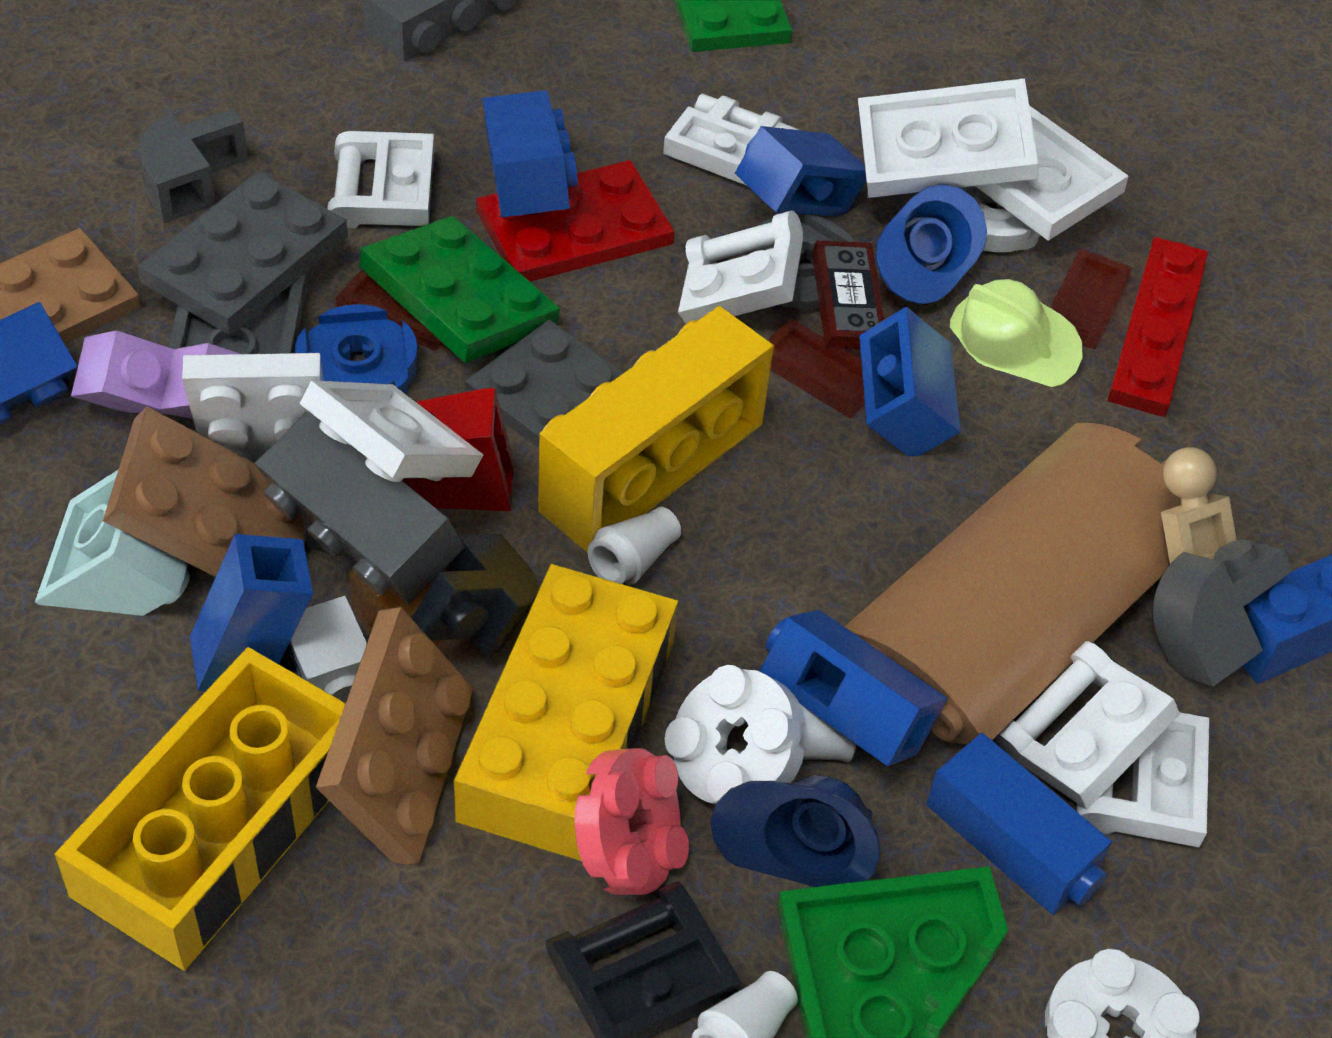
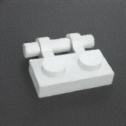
M702 93L696 101L695 108L688 106L664 137L663 154L746 185L735 174V171L745 155L749 141L757 134L759 128L767 126L793 130L799 129L782 123V117L773 113L764 112L763 115L739 107V102L724 95L716 99Z

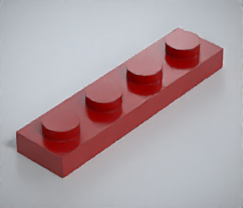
M1154 236L1107 399L1108 402L1165 418L1170 405L1209 251Z

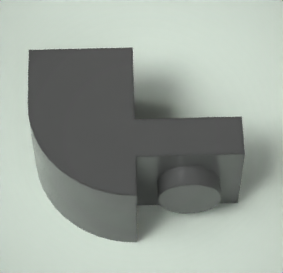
M234 108L183 126L175 115L171 113L152 123L142 134L138 144V154L145 192L150 204L163 223L214 206L216 200L212 172L248 160L244 122Z
M1241 539L1219 548L1214 554V559L1183 552L1169 565L1156 590L1153 605V621L1156 635L1169 664L1179 675L1214 687L1263 651L1244 606L1293 571L1284 549Z

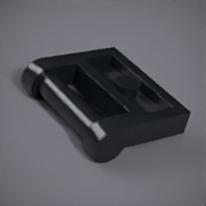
M676 881L657 890V899L575 936L566 931L546 940L548 955L560 978L569 988L595 1038H649L713 1007L739 991L741 983L739 977L689 893L680 882ZM670 925L677 932V934L594 972L588 962L666 926Z

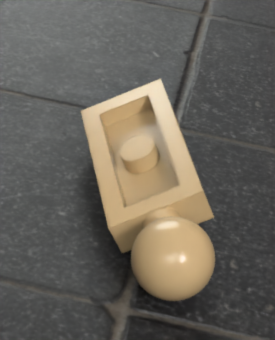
M1194 447L1181 448L1172 453L1166 460L1163 468V478L1167 488L1181 499V505L1161 512L1170 564L1183 552L1214 559V554L1219 548L1236 541L1229 496L1207 495L1216 481V465L1209 454Z

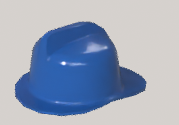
M941 184L926 187L904 205L884 228L877 241L875 259L879 274L891 292L904 301L923 305L937 302L954 288L977 261L985 248L987 226L984 213L976 200L961 188Z

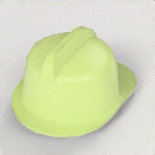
M1003 279L994 280L982 286L975 284L970 290L969 296L956 307L950 319L951 330L959 338L966 351L978 363L1050 387L1063 385L1076 374L1083 358L1082 340L1074 325L1061 314L1041 303L1035 292L1022 282Z

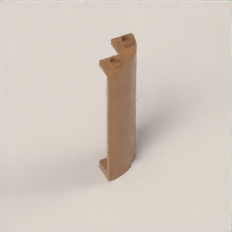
M1074 424L844 626L948 698L931 729L937 737L949 743L968 745L983 732L993 740L1073 662L1071 655L1085 641L1093 643L1165 573L1170 562L1161 512L1181 505V499L1174 495L1164 482L1163 468L1166 460L1160 464L1150 455L1138 448L1141 445L1140 438L1103 424Z

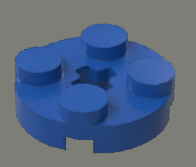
M358 304L330 309L319 315V325L312 328L307 335L306 328L302 330L298 335L295 345V353H320L324 381L393 384L406 394L409 384L417 373V342L411 327L403 320L401 327L396 322L387 319V311L376 306ZM360 351L366 359L350 361V353Z

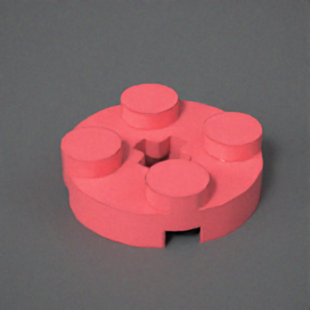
M642 748L605 751L591 762L585 775L597 774L592 783L590 795H578L575 834L580 858L591 877H603L609 887L603 890L610 894H649L663 884L671 869L682 868L688 858L689 839L686 831L680 826V809L676 793L678 786L677 767L669 756H655Z

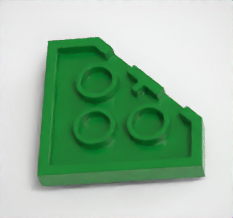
M990 866L779 891L777 910L794 988L798 996V1006L805 1038H939L1003 945L1009 931Z

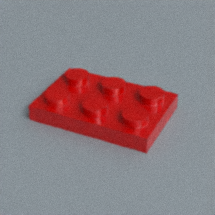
M631 160L577 173L578 186L568 188L570 209L501 217L497 193L476 198V212L500 256L530 282L674 244V229Z

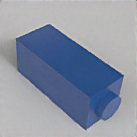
M244 534L234 535L190 635L198 691H207L247 647L277 664L280 663L313 596L303 539Z
M819 609L786 617L775 626L766 642V650L769 654L759 671L784 684L795 695L802 706L886 766H891L919 753L948 700L939 691Z
M983 732L936 771L926 805L1051 915L1054 916L1070 899L1078 906H1082L1096 893L1105 881L1107 873L1100 867L1112 841Z

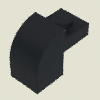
M461 534L458 537L465 548L427 586L429 591L411 619L431 641L470 638L485 657L491 656L501 651L538 594V584L528 564L502 534Z

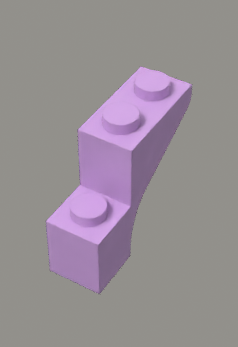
M117 330L87 336L84 339L71 397L127 413H140L147 406L161 414L193 419L182 380L183 355H229L240 353L210 343L172 349Z

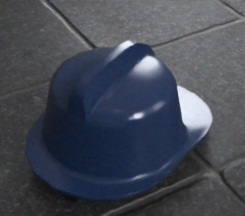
M813 775L800 779L793 784L778 781L745 782L730 788L716 802L710 821L713 841L723 856L735 866L812 887L867 881L875 873L881 856L879 836L872 825V810L865 806L860 795L847 783L830 776Z

